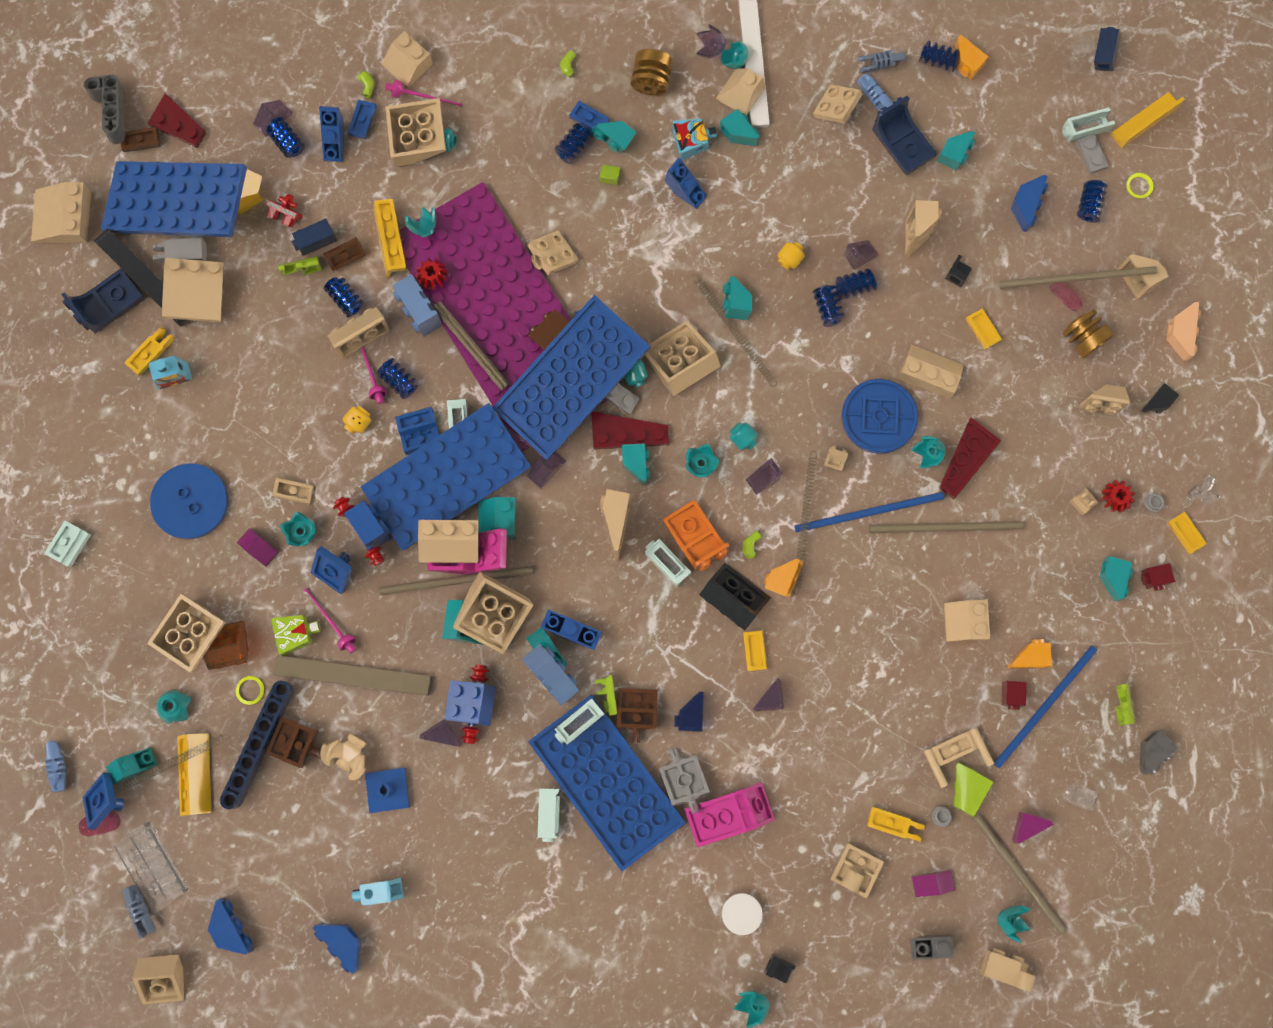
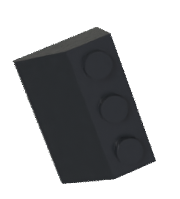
M726 563L713 575L699 594L706 602L714 606L721 614L728 617L744 631L770 600L768 595Z

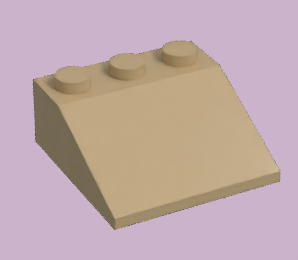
M440 98L385 106L390 156L396 167L415 164L446 151Z
M63 182L35 189L32 243H88L92 191L84 182Z
M165 258L162 318L221 322L224 262Z
M688 321L683 322L650 343L651 348L644 355L661 382L673 396L721 367L714 349Z
M607 489L606 495L602 494L601 513H604V520L615 560H619L630 509V494Z
M479 572L467 593L453 628L504 654L533 607V603L529 598Z
M180 594L147 644L192 673L225 622L194 600Z

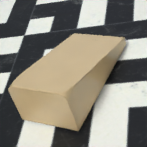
M276 477L271 498L310 504L314 486Z

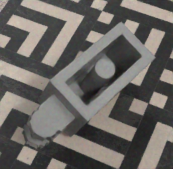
M190 236L184 239L173 237L170 240H164V243L152 246L154 251H164V254L152 257L153 261L157 263L165 262V258L207 261V244L199 236Z

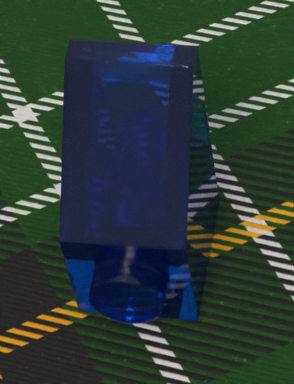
M699 692L679 710V715H675L674 727H678V731L702 732L704 692Z

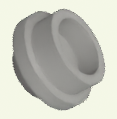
M1152 493L1145 498L1144 505L1150 512H1159L1164 507V499L1161 495Z
M942 806L935 808L931 815L934 824L940 827L949 825L952 820L950 810Z

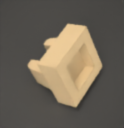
M835 446L829 448L824 466L842 471L848 453H846L845 449L840 451L835 449Z
M1087 488L1070 500L1081 515H1084L1098 503Z

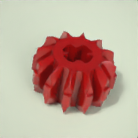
M428 258L427 263L421 261L422 267L416 268L419 273L415 276L416 279H419L418 283L420 286L424 285L427 290L431 286L435 291L437 285L442 288L441 282H447L445 275L448 274V271L444 269V263H439L437 258L433 262Z
M1114 480L1112 484H1106V489H1103L1101 492L1105 495L1101 500L1107 502L1105 507L1111 506V512L1118 510L1119 513L1123 512L1124 509H1130V504L1135 502L1132 496L1136 493L1130 492L1129 489L1132 488V485L1126 487L1125 481L1119 483L1118 480Z

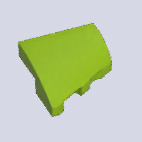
M318 256L278 265V269L283 276L300 270L306 276L322 270Z
M1129 684L1117 685L1116 689L1120 706H1115L1119 726L1134 724L1135 718Z
M957 762L955 765L956 781H954L955 796L953 806L970 817H974L993 782Z

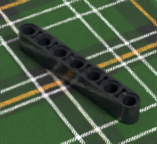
M107 228L94 242L162 308L163 283ZM173 319L180 327L188 321Z

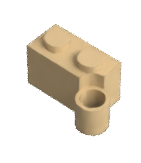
M993 948V952L986 950L980 974L1032 993L1036 976L1026 973L1028 964L1024 963V958L1015 955L1012 958L1006 957V952Z

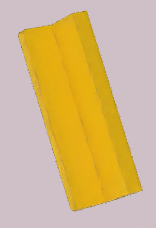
M1168 92L1114 130L1111 136L1121 148L1125 147L1177 110L1184 102V97L1176 101Z
M393 199L374 201L373 208L386 278L390 277L391 272L406 271Z
M209 734L177 736L178 755L181 756V753L184 754L188 750L191 752L192 749L194 750V747L197 748V745H203L204 742L207 744ZM208 745L206 747L207 751L188 760L185 757L184 762L178 763L180 816L212 812L210 751L208 750Z

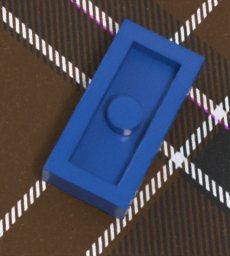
M358 99L348 129L349 136L367 139L377 108L376 104Z
M578 101L569 114L570 119L589 130L599 123L610 122L608 117L581 101Z

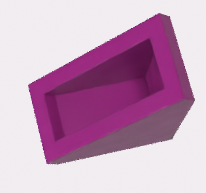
M250 528L237 542L247 553L266 567L279 553Z
M1019 812L1012 841L1020 844L1054 824L1052 821Z
M951 870L912 876L915 897L942 895L955 891Z

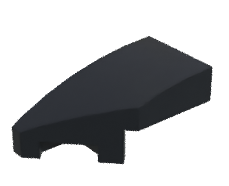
M1164 383L1141 411L1143 413L1147 411L1161 413L1174 403L1179 394Z

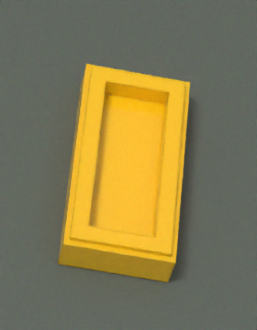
M983 308L966 317L967 323L985 350L1002 340Z
M1186 512L1167 522L1188 554L1207 544Z
M763 630L743 632L747 672L767 670Z

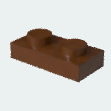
M156 127L126 131L125 139L121 142V150L123 152L160 147L159 133Z
M357 237L323 253L332 271L366 255Z

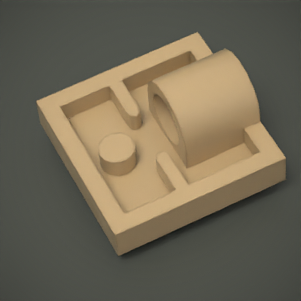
M830 84L813 115L818 119L845 124L863 94L859 89Z
M559 231L530 241L528 244V248L533 253V265L538 270L544 269L547 275L572 266L579 260Z
M847 843L830 880L867 899L884 862Z

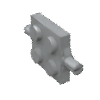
M674 748V752L671 749L669 752L673 762L659 768L672 807L688 803L692 814H695V810L698 813L700 810L696 800L710 794L697 756L680 759L677 748Z

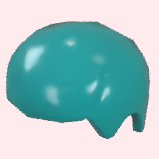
M740 41L731 42L730 49H723L721 64L730 69H739L748 59V48L746 44Z

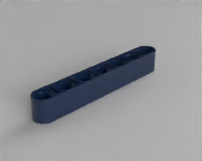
M280 680L273 684L220 797V804L224 809H237L243 803L264 758L280 717H283L293 695L294 688L289 682ZM282 685H286L287 691L284 695H280L279 688ZM277 703L278 710L272 713L270 708L272 704ZM268 721L270 727L268 731L264 732L262 724ZM259 739L261 747L255 750L254 742ZM251 758L253 763L248 769L245 766V761ZM240 776L244 779L241 787L236 784L237 778ZM230 795L235 797V803L232 806L228 803Z

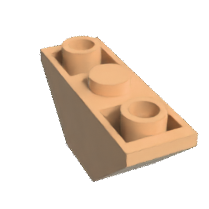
M1194 302L1168 322L1167 341L1183 361H1188L1197 352L1195 340L1199 333V327H1197V320H1199L1201 314L1199 302Z

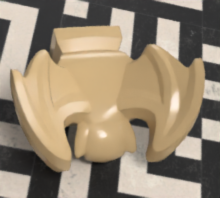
M349 734L348 741L343 744L341 740H336L329 745L324 743L320 752L321 760L325 765L332 766L333 759L339 758L335 764L340 769L349 773L352 768L348 778L349 780L356 781L366 771V768H364L365 755L361 754L362 749L368 745V742L355 734Z

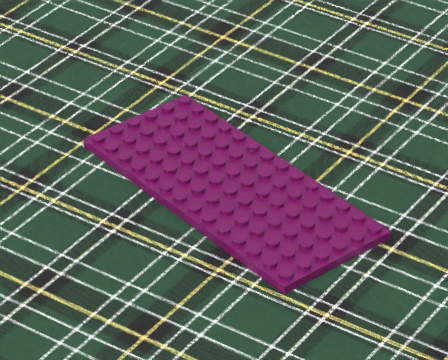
M481 182L435 209L436 226L433 228L434 232L426 237L415 235L406 226L401 228L399 233L406 267L417 283L419 279H416L415 275L419 272H417L416 268L422 267L421 261L427 263L428 258H430L433 262L437 258L439 263H444V269H447L448 274L445 275L447 282H441L442 288L437 285L434 291L431 286L428 290L425 289L424 285L420 287L432 307L437 302H442L507 380L509 386L504 390H500L440 318L444 329L491 405L494 406L543 352L534 341L531 342L529 340L530 329L536 324L539 325L543 321L544 315L549 311L552 312L554 309L569 322L571 319L540 270L536 269L533 265L532 257L484 182ZM604 398V400L599 405L606 402L607 400ZM500 417L521 452L529 448L531 445Z

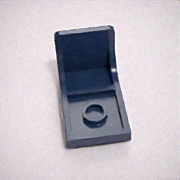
M908 96L904 98L899 97L888 108L885 106L880 109L872 129L905 175H908L937 155L910 116L908 110L910 98Z
M121 268L82 295L72 297L68 296L65 292L61 294L65 299L62 301L63 304L74 313L73 317L80 325L82 324L87 331L90 329L95 334L144 299Z

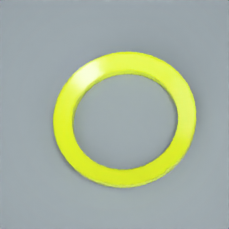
M1135 173L1128 178L1126 188L1131 196L1142 199L1152 193L1154 185L1148 175ZM1136 177L1144 178L1149 184V191L1144 195L1134 194L1130 189L1131 180Z
M247 676L241 679L236 686V696L244 704H256L264 696V684L257 677ZM247 680H254L260 686L259 696L252 701L244 700L239 692L240 686Z

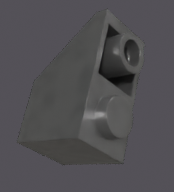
M1155 730L1140 743V772L1142 774L1153 775L1161 768L1159 765L1163 761L1167 762L1175 755L1173 752L1178 749L1162 730Z
M947 934L910 938L912 960L954 958L952 937Z

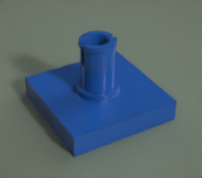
M320 546L316 550L310 573L339 594H342L347 588L353 568L347 564L350 562V556L346 554L343 558L345 552L335 556L323 546Z
M406 768L365 773L369 813L410 808Z
M103 772L82 797L87 828L95 830L112 810L121 811L124 807V799L115 798L111 773Z

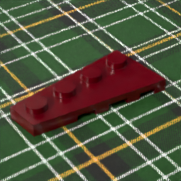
M598 412L591 413L594 450L622 448V445L645 444V447L669 445L668 425Z
M970 418L939 489L954 500L1001 440L973 418Z

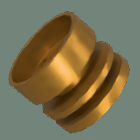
M657 49L639 50L636 53L635 69L632 72V88L639 93L650 96H660L668 92L669 75L673 66L672 57L666 52Z
M1095 309L1080 315L1062 333L1065 338L1072 333L1074 334L1068 340L1069 343L1079 340L1080 343L1075 347V351L1082 359L1115 335L1107 324L1100 328L1097 327V324L1102 320L1101 316L1092 321V318L1097 314Z

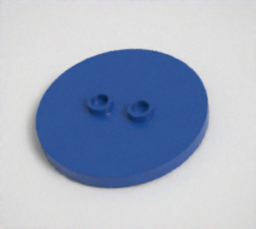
M873 379L859 384L849 393L843 404L841 418L846 435L857 447L870 453L885 454L900 449L910 440L917 427L918 411L914 399L904 387L890 380Z
M192 463L181 464L166 471L155 483L150 497V509L156 524L169 535L186 540L203 537L215 530L222 522L228 508V493L222 479L211 469Z

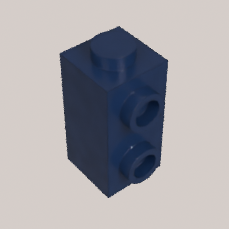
M1114 27L1100 29L1094 59L1095 70L1114 71L1120 42L1119 29Z
M327 219L292 233L295 239L292 241L295 250H300L303 256L337 241Z

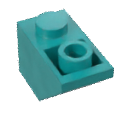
M739 109L720 120L719 129L730 143L749 146L758 145L760 136L758 130L749 124L747 116L741 113Z
M623 121L599 123L590 130L598 140L604 141L612 151L618 153L626 149L637 133Z
M969 131L948 138L937 162L957 171L959 165H964L968 157L965 154L967 149L971 150L976 141L972 139L975 132Z
M730 276L727 283L725 282L723 285V294H725L723 310H725V317L746 321L752 312V295L734 276Z
M645 444L622 445L623 468L642 485H646V479H650V468H646V461H649V449H645Z
M1108 556L1103 559L1099 578L1112 599L1119 602L1124 600L1129 592L1127 583L1133 574L1132 562Z
M539 628L526 637L533 649L539 644L544 649L548 647L555 655L553 658L555 662L559 660L564 666L567 665V662L544 629Z
M151 747L113 760L106 766L108 773H111L112 783L115 785L158 766Z

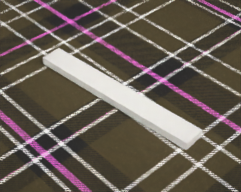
M738 0L742 43L746 44L749 52L748 59L745 62V69H750L764 78L765 82L757 0ZM766 88L749 111L751 126L755 128H764L770 125Z

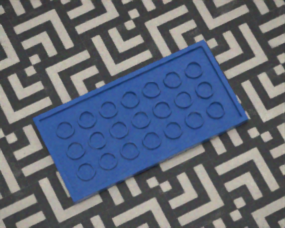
M116 161L101 230L105 231L108 228L112 233L233 237L247 166L244 164Z
M594 294L492 408L546 460H549L645 355L651 346Z
M488 403L362 485L361 489L378 512L382 521L386 524L400 549L404 551L418 542V520H452L530 469L531 466L490 403Z
M592 694L528 741L621 872L686 823L675 807H672L667 796ZM590 699H593L604 715L569 744L565 742L561 744L554 735L557 733L555 728ZM587 708L563 729L570 736L594 715Z

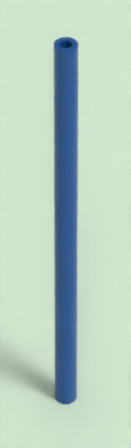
M939 492L809 523H802L804 525H794L796 533L800 532V530H811L943 500L944 494Z
M1094 646L1089 647L996 759L994 765L997 768H1001L1097 652Z

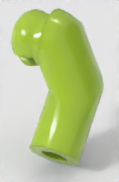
M571 50L560 62L561 72L566 77H570L574 73V70L571 68V62L575 59L576 54Z
M363 71L358 74V80H361L365 85L362 96L370 99L375 82L370 73Z
M754 531L743 541L742 552L747 559H753L756 555L754 544L762 538L757 531Z

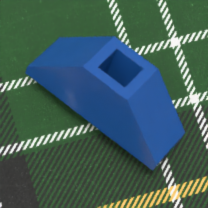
M320 106L323 161L342 162L345 140L343 116L339 107Z
M677 158L667 171L665 182L675 195L697 209L707 197V194L682 159Z
M1046 175L1022 184L1014 197L1011 210L1024 232L1030 226L1033 227L1037 216H1034L1035 211L1040 209L1043 201L1040 199L1041 194H1045L1048 187L1046 183L1048 176Z
M549 609L541 625L542 629L560 638L595 650L602 634L599 630Z
M225 897L220 898L215 902L208 926V932L216 947L244 955L252 952L253 948L251 946H253V942L248 935L244 934L242 930L243 924L238 917H235L232 903L228 899L226 900Z
M316 924L313 927L315 930L314 935L319 941H324L328 945L327 950L333 957L337 956L342 962L340 964L347 973L351 972V974L358 971L361 939L348 924Z

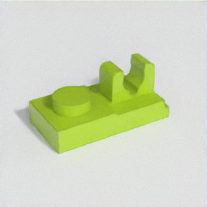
M608 675L604 679L595 680V684L605 685L603 690L596 691L597 695H607V700L604 701L605 712H609L610 716L617 715L612 675Z

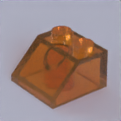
M244 621L224 624L203 656L208 670L247 663L249 649Z

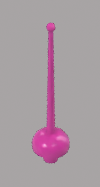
M395 79L394 84L386 83L385 90L392 92V98H398L402 93L428 99L437 98L403 89L402 82ZM440 98V101L455 104L459 107L462 106V103H456Z
M362 346L361 350L373 384L368 393L369 398L376 400L377 404H382L385 402L383 397L388 392L385 387L377 385Z
M305 588L304 591L308 593L339 635L338 648L340 651L347 649L350 654L355 652L356 647L353 644L356 638L351 634L343 635L310 594L308 588Z

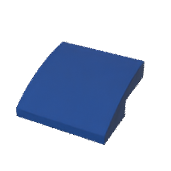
M432 407L395 417L405 455L413 453L440 435Z

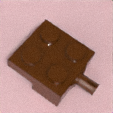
M618 689L617 728L633 731L632 743H635L636 735L637 743H640V731L646 729L656 730L658 690Z
M280 717L265 754L298 768H304L306 760L311 754L321 758L319 754L321 749L314 747V741L319 731Z

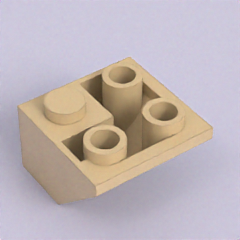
M1106 384L1080 404V408L1085 409L1087 412L1102 411L1106 415H1116L1129 405L1130 400L1125 387Z

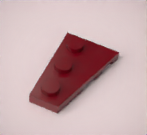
M166 93L148 121L150 127H156L159 131L195 148H198L206 134Z

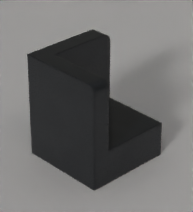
M958 255L945 277L946 280L959 287H962L972 270L971 267L960 262L961 255Z
M772 954L764 974L787 983L792 970H795L796 966Z

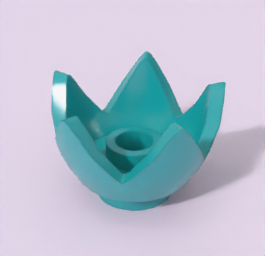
M422 207L419 222L409 216H405L406 227L412 233L421 237L431 235L434 232L433 228L436 226L435 208H431V215L426 208Z
M921 436L922 441L917 443L911 451L922 456L920 468H929L934 465L937 467L945 457V445L941 440L933 436Z
M705 444L698 449L689 448L687 450L685 466L694 476L700 478L708 477L717 468L720 460L713 454L710 445ZM698 461H704L705 465L699 466Z
M295 512L290 521L280 525L283 534L286 536V543L291 546H305L311 542L315 535L314 521L308 519L300 512ZM299 529H304L302 535H298Z
M175 689L166 691L159 697L156 703L158 716L166 724L187 720V706L191 702V697L179 693ZM169 703H173L171 710L167 707Z
M1019 905L1007 907L999 913L998 926L1001 927V930L1010 939L1021 943V939L1015 933L1028 931L1031 928L1020 915L1029 912L1031 908Z
M755 991L738 993L739 996L744 997L735 1005L734 1010L749 1014L746 1028H751L758 1024L761 1025L769 1012L770 1004L767 997Z

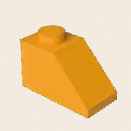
M960 34L955 43L957 70H959L962 76L972 80L984 67L989 56Z
M794 559L772 569L771 573L766 575L764 584H766L765 588L790 597L804 561Z
M1043 639L1032 640V643L1025 645L1008 664V669L1051 667V644L1044 643Z

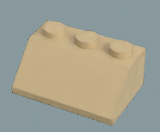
M915 201L905 222V257L912 255L928 240L930 234H933L934 227H937V222L941 219L942 211L941 208H938L939 201Z
M377 307L367 309L358 318L350 319L343 327L333 329L331 334L327 336L340 357L344 359L361 349L362 346L364 347L390 332V329Z
M911 344L897 379L951 399L958 387L964 365Z
M418 520L419 563H478V520Z

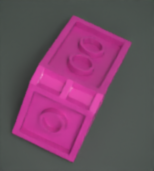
M496 529L479 533L478 563H427V571L470 575L506 569L507 530Z
M762 782L697 804L700 810L698 813L695 810V814H692L690 807L684 809L697 848L751 831L775 820Z

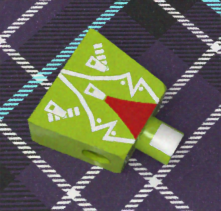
M303 615L271 618L278 653L282 656L312 644L311 634L321 632L318 621L308 623L307 618Z

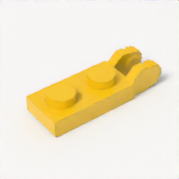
M164 327L159 328L141 344L124 364L140 377L149 368V363L155 361L166 350L165 348L173 343L175 337L170 334L159 344L157 341L161 340L166 333Z
M871 807L866 825L867 827L904 839L909 838L921 842L922 837L909 834V826L919 830H924L925 825L913 822L909 818Z

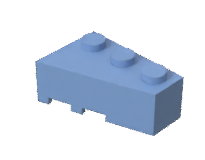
M412 274L392 285L395 290L393 295L398 303L402 301L404 305L402 310L407 318L411 316L414 322L411 324L416 333L421 332L424 337L443 326L436 310L433 309L430 301L426 298Z
M539 644L522 661L562 706L579 691L575 686L577 681L570 673L568 675L565 674L566 668L559 660L555 662L553 659L555 655L548 647L544 649Z

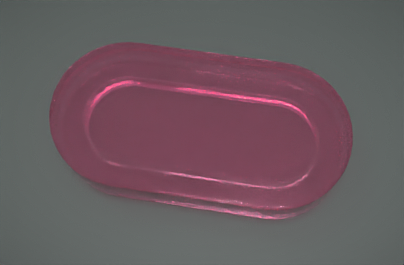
M1053 283L1049 286L1051 292L1070 310L1076 312L1082 307L1079 297L1064 283Z
M111 811L95 830L87 828L86 817H84L79 823V831L87 837L114 831L120 825V816L116 812Z

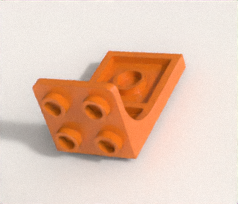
M695 499L662 519L695 572L699 569L702 572L711 566L710 564L713 560L720 561L727 556L730 545L728 542L724 543Z

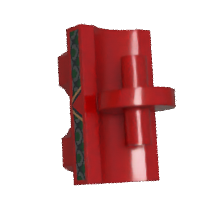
M293 195L280 196L278 201L282 202V204L267 199L265 205H268L269 208L266 216L278 220L282 212L285 214L282 224L292 228L297 219L302 220L303 217L302 214L290 209V207L294 209L297 207V203L293 202Z

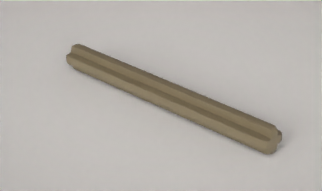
M439 301L434 304L433 308L499 389H506L509 386L507 380L442 302Z

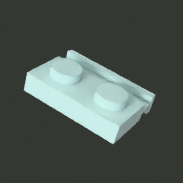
M64 521L44 554L71 568L91 534Z

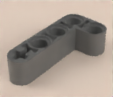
M115 75L95 76L86 79L84 88L90 98L95 102L102 101V129L112 144H120L125 139V91L119 79Z

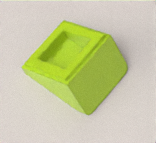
M602 165L599 182L618 185L621 167Z

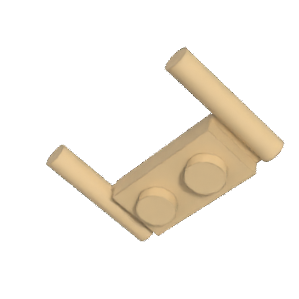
M977 727L923 751L941 788L947 786L948 783L940 766L979 749L987 767L994 764Z

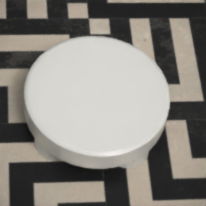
M746 893L734 894L723 905L722 919L725 926L731 932L737 935H748L760 926L762 908L753 896Z

